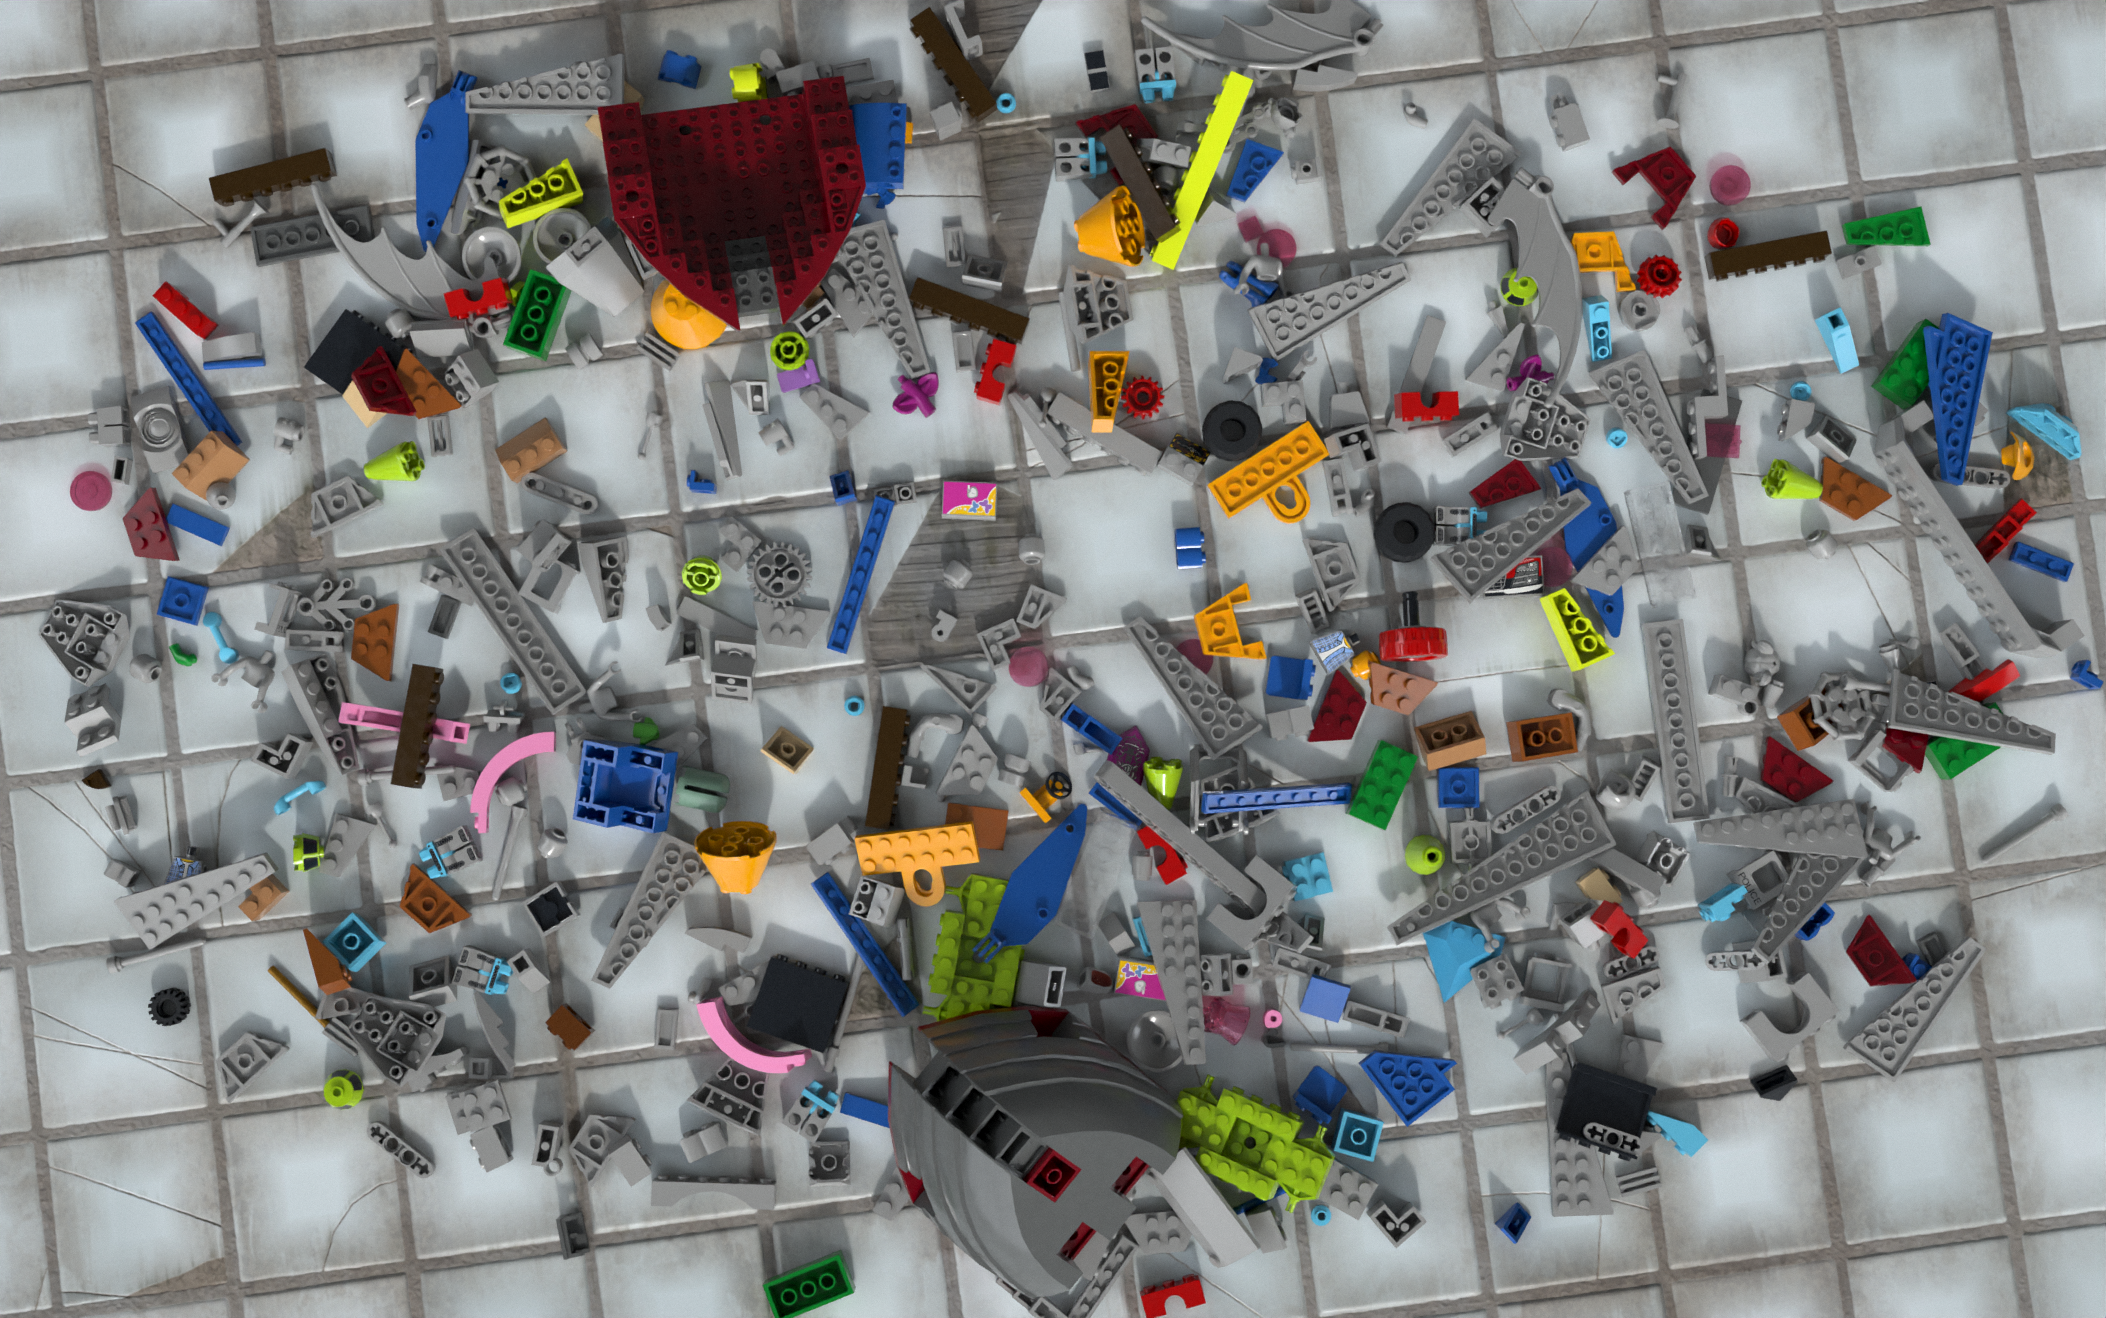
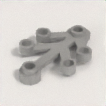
M1253 83L1228 141L1230 143L1224 149V154L1231 153L1235 149L1236 143L1249 137L1253 138L1258 133L1257 126L1249 124L1245 131L1234 135L1237 128L1255 119H1262L1265 115L1262 106H1255L1252 112L1241 117L1247 100L1255 95L1256 90ZM1261 110L1262 114L1256 115L1255 112ZM1254 128L1255 132L1249 133L1248 130Z
M344 578L341 581V585L326 601L318 602L326 591L330 592L335 587L332 580L325 579L311 597L306 596L299 600L297 609L303 616H313L325 631H334L336 629V622L327 619L319 610H327L342 623L344 629L354 630L355 620L345 616L339 609L361 608L365 611H371L376 607V599L371 595H362L357 600L338 601L346 591L352 590L355 586L352 579ZM346 581H350L351 583L349 588L345 587ZM327 582L330 583L329 589L325 588V583ZM370 599L372 602L371 606L367 607L366 601ZM307 603L311 604L310 610H306ZM348 621L352 622V626L350 628H348L346 625ZM328 622L332 623V627L330 629L326 627Z

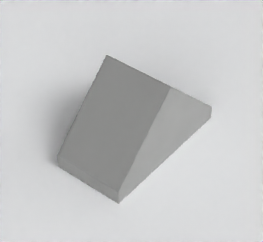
M1114 912L1097 923L1118 957L1136 947Z

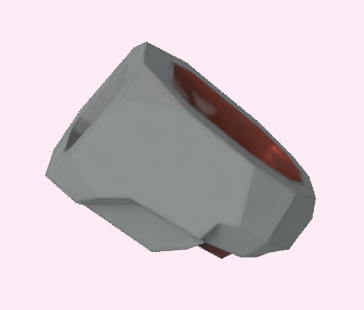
M1086 967L1079 974L1077 987L1082 991L1096 994L1108 993L1113 989L1114 981L1112 976L1106 971L1094 967Z

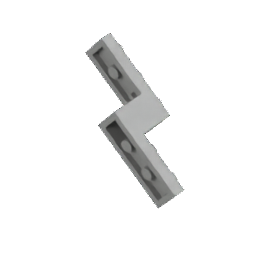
M1724 355L1715 356L1708 363V372L1711 374L1712 379L1709 389L1713 396L1694 397L1687 404V413L1691 419L1688 430L1689 434L1692 435L1690 453L1693 454V460L1707 457L1704 419L1724 418L1728 415Z

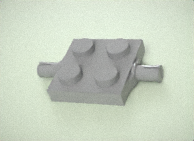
M1465 808L1466 820L1449 823L1451 863L1468 865V871L1476 867V864H1480L1492 856L1491 821L1480 822L1474 820V808Z

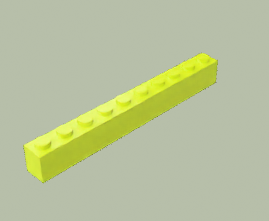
M1233 71L1230 72V75L1225 74L1221 84L1224 87L1222 94L1217 93L1213 103L1216 106L1214 113L1209 112L1205 122L1208 125L1206 132L1201 131L1197 141L1200 144L1198 151L1193 150L1189 162L1192 165L1190 170L1185 169L1181 179L1184 182L1182 189L1177 188L1173 199L1176 200L1174 208L1169 207L1172 214L1176 213L1181 223L1179 226L1181 231L1164 242H1159L1158 246L1154 244L1150 256L1153 257L1151 261L1174 270L1254 80Z

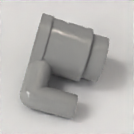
M278 418L274 427V435L276 436L274 449L291 455L293 447L284 445V438L292 441H301L305 427L286 418Z
M779 419L763 427V430L758 432L766 446L782 439L785 445L776 450L779 456L786 454L794 448L793 442Z

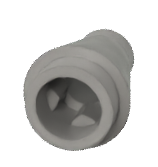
M1896 642L1880 645L1879 654L1889 673L1894 669L1901 670L1899 646L1896 645Z
M1771 679L1770 683L1765 685L1761 705L1773 709L1775 703L1785 690L1783 689L1785 684Z

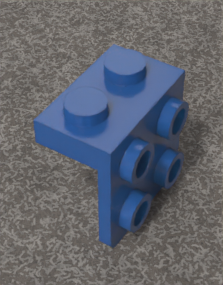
M1272 656L1270 658L1266 694L1283 698L1308 700V696L1311 697L1313 692V685L1310 684L1311 677L1315 676L1316 670L1313 660Z
M1316 1065L1292 1097L1296 1101L1295 1105L1304 1112L1308 1109L1313 1113L1311 1116L1320 1124L1323 1121L1328 1124L1332 1119L1330 1114L1347 1092V1087Z

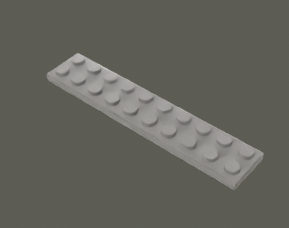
M474 528L439 548L449 566L552 715L587 694L577 676L521 595L518 594L519 592Z
M1683 619L1641 624L1667 822L1677 823L1710 819Z

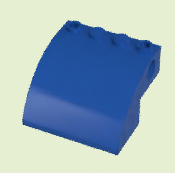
M861 103L849 105V110H852L857 145L859 144L866 182L863 194H867L868 188L904 189L907 103Z
M584 740L573 820L605 828L625 826L649 833L666 832L678 752L628 742Z

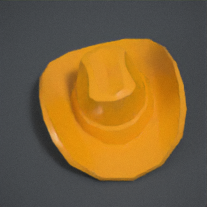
M2010 431L2016 442L2001 449L2002 464L2015 467L2012 478L2020 480L2028 476L2032 470L2035 457L2032 446L2027 440Z

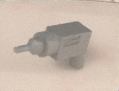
M1553 903L1549 930H1557L1559 918L1582 903Z

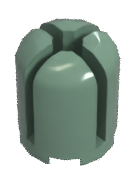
M684 765L683 768L687 769L684 777H679L676 794L680 796L679 803L675 802V805L712 813L721 812L727 804V797L689 789V785L729 793L730 781L728 777L724 774Z

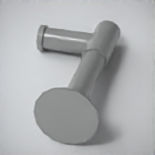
M1662 73L1659 74L1657 82L1674 86L1667 115L1658 120L1659 125L1669 129L1679 127L1678 122L1675 121V113L1687 75L1685 73H1678L1677 79L1662 75Z
M253 198L254 206L252 210L230 231L219 218L213 221L212 224L224 235L220 240L222 245L228 247L257 216L263 213L270 214L268 209L257 199Z

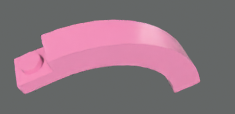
M342 702L338 722L400 732L404 712ZM437 718L436 723L433 725V738L467 744L470 724Z
M542 732L518 739L503 748L489 761L476 782L471 799L470 813H478V817H475V829H478V833H489L491 797L503 774L515 763L528 756L544 752H556V732Z
M723 997L703 999L696 1004L701 1021L716 1045L729 1057L748 1068L767 1073H788L795 1066L806 1064V1061L812 1057L811 1048L787 1052L773 1051L760 1047L748 1040L732 1023L726 1011Z

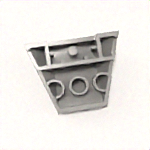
M1072 265L1068 267L1064 286L1065 303L1070 330L1082 344L1134 320L1127 281L1108 275H1098L1090 270L1077 269L1076 266Z
M1238 765L1201 780L1202 795L1203 792L1239 790ZM1248 777V789L1257 788ZM1277 809L1247 811L1249 829L1265 823L1279 815L1280 812ZM1238 811L1203 813L1206 843L1224 840L1241 833L1238 832V827H1232V817H1238Z
M729 1057L687 1101L704 1112L741 1130L760 1136L769 1073L748 1068Z

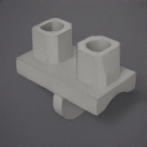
M502 699L500 705H494L493 710H488L487 715H484L483 719L484 722H487L488 729L491 732L500 731L501 723H507L508 732L518 733L521 722L525 718V712L514 711L515 706H509L508 701Z

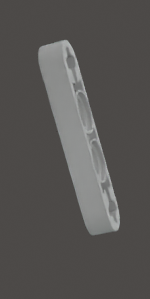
M1940 465L1932 466L1929 471L1930 478L1935 482L1948 483L1941 480V476L1936 473V470L1940 469ZM1966 466L1963 485L2001 489L2010 483V475L2004 470ZM1977 472H1981L1984 475L1982 483L1977 482L1975 479ZM1998 476H2000V478L2003 479V482L1999 483L1998 480L1990 481V478H1995Z
M1555 786L1541 788L1493 817L1490 822L1493 832L1500 834L1511 831L1557 803L1561 798L1560 790ZM1548 791H1553L1554 794L1552 795V798H1546L1544 800L1541 798L1548 796ZM1532 799L1538 802V808L1534 811L1529 806ZM1516 809H1519L1522 813L1519 820L1513 818V812ZM1507 819L1510 821L1502 825L1503 829L1497 827L1499 821H1506Z
M376 1121L369 1125L367 1128L368 1137L420 1178H428L434 1173L435 1163L382 1121ZM379 1126L381 1128L380 1133H382L383 1135L389 1133V1136H387L384 1139V1141H382L381 1139H383L384 1136H382L381 1134L375 1135L374 1128H377ZM390 1138L397 1139L398 1147L396 1149L389 1147L388 1141ZM410 1150L414 1153L413 1161H407L404 1158L405 1151ZM419 1158H421V1161H419L418 1163H420L423 1166L425 1164H428L427 1169L429 1170V1172L426 1171L425 1173H423V1167L421 1165L417 1164L416 1166H413V1164L416 1163Z

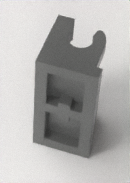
M582 1211L560 1215L556 1219L563 1259L567 1260L588 1253L590 1249Z

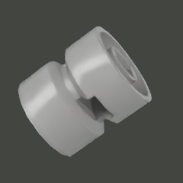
M590 333L580 338L579 344L572 343L565 347L568 355L579 370L589 364V359L595 361L603 356L602 351Z
M1006 753L1003 762L1005 768L1001 769L998 780L1022 788L1025 780L1023 773L1028 771L1031 761Z

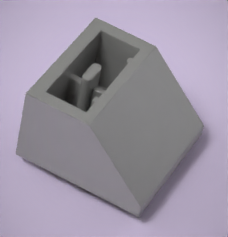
M478 349L459 355L443 374L446 383L450 386L463 408L469 407L492 392L499 383Z
M861 875L849 915L884 927L894 928L905 888Z
M1757 938L1732 943L1733 950H1751ZM1782 949L1761 969L1738 970L1740 983L1763 982L1788 977ZM1735 955L1736 964L1739 966L1742 962L1741 958ZM1755 955V957L1747 959V962L1756 961L1758 965L1762 960Z
M1020 960L1014 1001L1043 1007L1060 1008L1067 967L1056 963Z
M1265 1202L1244 1212L1263 1254L1287 1248L1285 1241L1288 1238L1282 1226H1277L1276 1224L1279 1222L1273 1206L1268 1207Z

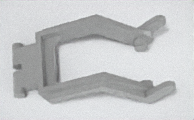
M1194 744V748L1190 750L1189 754L1191 778L1189 827L1191 834H1195V831H1198V827H1204V817L1198 816L1199 762L1203 759L1211 758L1202 744ZM1237 745L1217 759H1232L1237 762L1239 790L1248 789L1246 751L1243 750V746ZM1238 811V817H1232V827H1238V832H1243L1244 835L1249 833L1247 811Z

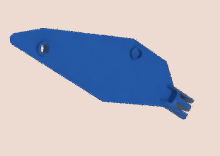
M458 70L450 92L430 103L415 140L416 225L425 252L427 251L428 246L426 242L428 240L431 241L433 247L435 246L469 162V114L466 113V92L474 89L478 78L461 70Z
M1565 457L1561 461L1554 463V465L1548 466L1560 489V496L1578 488L1591 502L1589 507L1563 527L1565 550L1578 572L1617 531V524L1598 487L1577 479ZM1622 585L1610 596L1600 591L1586 588L1610 635L1613 638L1619 637L1624 612ZM1607 606L1610 608L1609 613L1606 611Z
M1080 804L1012 872L990 932L972 949L976 952L989 939L991 942L978 955L982 958L994 945L997 947L984 960L986 964L1004 946L1027 945L1056 916L1085 837L1087 806L1085 804ZM1067 826L1072 827L1073 831H1072V832H1068V831L1066 830V827H1067Z

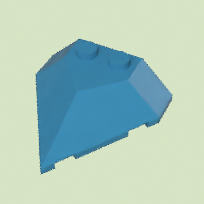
M1450 921L1423 933L1436 980L1440 987L1443 1003L1473 980L1470 974L1472 968L1501 955L1506 937L1491 933L1493 938L1499 941V947L1494 948V952L1488 953L1484 949V944L1487 940L1483 932L1474 927Z

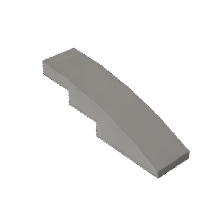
M1957 623L1939 633L1947 652L1964 679L1972 680L1986 669L1979 659L1981 655ZM1999 690V691H1997L1996 693L1992 694L1991 696L1987 697L1986 699L1980 701L1981 704L1984 703L1985 701H1987L1988 699H1990L1991 697L1995 696L1996 694H1998V693L2001 692V691Z
M1612 847L1587 858V860L1611 876L1619 877L1632 887H1639L1652 897L1657 894L1665 881V878Z
M476 991L473 995V1000L485 1037L499 1061L509 1072L515 1067L516 1063L504 1050L508 1047L509 1041L498 1029L502 1026L503 1021Z
M998 1277L996 1279V1283L1010 1293L1012 1298L1024 1306L1035 1318H1070L1048 1297H1036L1033 1300L1011 1287Z

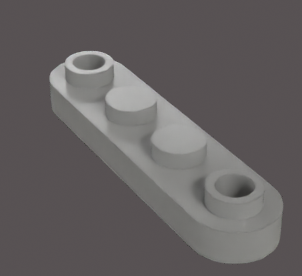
M532 472L526 474L521 479V486L525 491L582 514L592 515L598 509L597 499L585 492ZM532 480L536 481V485L534 487L530 486V482ZM587 502L592 503V506L589 509L585 507V504Z

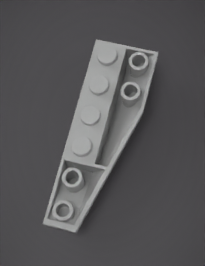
M325 653L288 666L281 673L306 725L327 759L340 776L360 769L351 725L338 722L342 702L346 701L343 688L327 654Z

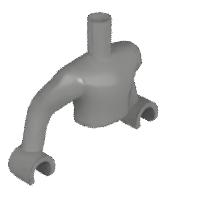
M1262 243L1260 245L1261 255H1252L1241 272L1239 284L1234 288V293L1238 294L1241 290L1242 295L1248 293L1247 279L1252 269L1255 268L1257 279L1263 281L1276 280L1281 293L1279 299L1294 295L1291 289H1286L1281 260L1270 257L1268 243Z
M266 650L260 660L248 656L235 661L220 674H214L211 679L213 682H218L220 678L218 685L225 686L229 675L245 667V672L241 678L250 685L259 688L257 699L252 702L251 706L253 709H257L260 705L258 712L265 713L268 706L263 701L267 689L275 676V672L267 666L273 653Z
M614 661L609 665L608 670L590 685L587 690L590 702L579 706V710L582 714L593 709L598 718L602 720H631L635 723L639 722L642 717L639 719L633 717V713L638 712V709H634L631 713H610L611 709L619 705L611 686L599 689L613 674H618L621 669L618 671L612 669V665L618 663Z
M1869 801L1861 805V812L1867 815L1863 838L1865 845L1872 850L1869 858L1870 863L1876 864L1879 856L1886 860H1891L1921 839L1919 835L1914 838L1912 835L1913 831L1905 834L1904 841L1892 849V836L1882 829H1874V811L1877 810V806L1870 808Z
M1502 897L1471 912L1470 917L1472 921L1481 929L1487 940L1484 944L1486 952L1492 953L1494 948L1499 947V941L1493 938L1489 929L1502 916L1496 905L1513 910L1519 921L1524 920L1525 916L1530 914L1528 907L1521 908L1510 899Z

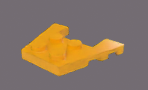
M1614 231L1574 233L1570 242L1578 258L1580 273L1615 272L1616 292H1633L1636 290L1635 284L1629 275L1628 266L1625 265L1622 257L1623 253Z
M1247 583L1240 585L1194 615L1203 655L1258 660L1266 659L1263 642L1260 641L1243 646L1232 605L1251 601Z

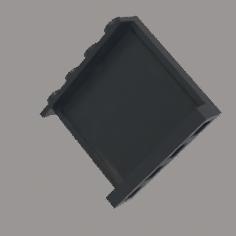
M347 309L344 310L304 366L305 369L342 395L353 380L351 377L352 373L363 365V362L368 357H371L378 347H383L395 372L404 350L407 348L411 353L413 352L412 349L404 344L401 347L395 343L397 339L386 332L385 335L380 333V327L370 321L367 324L362 320L364 316L356 310H353V312Z
M781 954L772 956L747 1027L824 1053L849 982L845 981L846 977L834 974V976L826 974L827 971L822 968L815 967V970L808 968V964L796 960V963L788 961L789 957Z
M1574 1062L1554 1133L1559 1134L1558 1138L1569 1142L1571 1138L1578 1140V1145L1590 1148L1591 1145L1599 1147L1598 1151L1610 1155L1611 1152L1619 1154V1159L1630 1162L1631 1158L1637 1160L1638 1157L1636 1155L1587 1140L1583 1136V1127L1587 1123L1593 1122L1641 1138L1652 1096L1656 1095L1657 1088L1580 1062ZM1593 1126L1592 1129L1588 1128L1587 1132L1590 1133L1591 1138L1593 1135L1601 1136L1600 1141L1603 1142L1602 1137L1606 1130L1603 1129V1133L1596 1131L1595 1126ZM1614 1132L1609 1133L1607 1136V1141L1611 1145L1618 1142V1136ZM1623 1135L1622 1144L1630 1146L1631 1151L1633 1148L1637 1149L1638 1145L1635 1144V1140L1633 1139L1632 1142L1625 1141L1626 1136Z

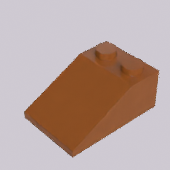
M1824 687L1823 690L1821 691V694H1822V695H1825V694H1826V692H1825V691H1826L1825 687ZM1808 696L1788 707L1777 716L1797 751L1815 746L1829 735L1826 730L1813 721L1815 718L1811 698ZM1838 704V706L1841 707L1843 710L1844 708L1842 704ZM1830 719L1827 720L1830 724L1834 723Z
M1572 712L1506 722L1512 762H1523L1578 752Z
M949 802L945 825L973 821L978 848L1003 851L1009 811Z
M307 928L303 929L318 987L326 995L351 988L350 981L353 980L351 971L347 969L345 964L342 965Z

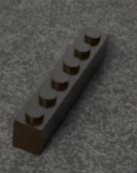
M928 7L910 20L911 28H909L915 39L919 37L922 42L921 47L927 55L930 53L935 68L938 71L942 70L945 75L943 79L949 87L953 86L956 91L954 94L960 103L964 102L967 106L965 110L971 119L975 118L977 122H980L997 110L996 101L931 8Z
M1118 125L1101 136L1100 139L1155 240L1162 243L1181 231L1179 226L1181 223L1176 213L1172 214L1169 208L1171 206L1170 201L1166 196L1162 195L1160 192L1162 187L1156 178L1153 179L1151 172H1153L1147 161H1143L1141 157L1143 155L1142 150L1132 141L1134 138L1129 128Z
M326 148L210 177L209 182L214 201L221 206L228 207L234 205V202L252 201L257 196L267 197L273 195V192H287L292 190V187H306L316 181L326 182L331 180V177L337 176L332 153Z
M1826 230L1710 252L1704 259L1709 280L1716 279V282L1727 280L1728 276L1735 275L1736 278L1747 276L1749 272L1755 271V274L1765 273L1770 268H1774L1777 271L1787 268L1786 265L1794 264V267L1805 265L1807 261L1820 263L1825 261V258L1831 255L1832 251Z
M917 277L909 297V302L915 309L921 311L923 309L930 310L931 314L936 317L942 318V315L950 318L949 321L955 324L965 323L968 325V328L974 331L984 330L988 336L993 338L1000 336L1005 338L1007 343L1017 345V343L1022 345L1030 324V318Z
M412 664L390 783L392 785L422 789V785L425 783V768L430 758L428 751L433 741L432 730L437 720L436 708L441 698L439 692L440 686L444 681V669Z
M883 706L865 826L890 830V827L895 825L896 814H893V807L898 805L899 794H896V787L901 785L902 774H899V767L904 765L905 754H902V747L907 745L908 734H905V727L910 725L911 714H908L907 709Z

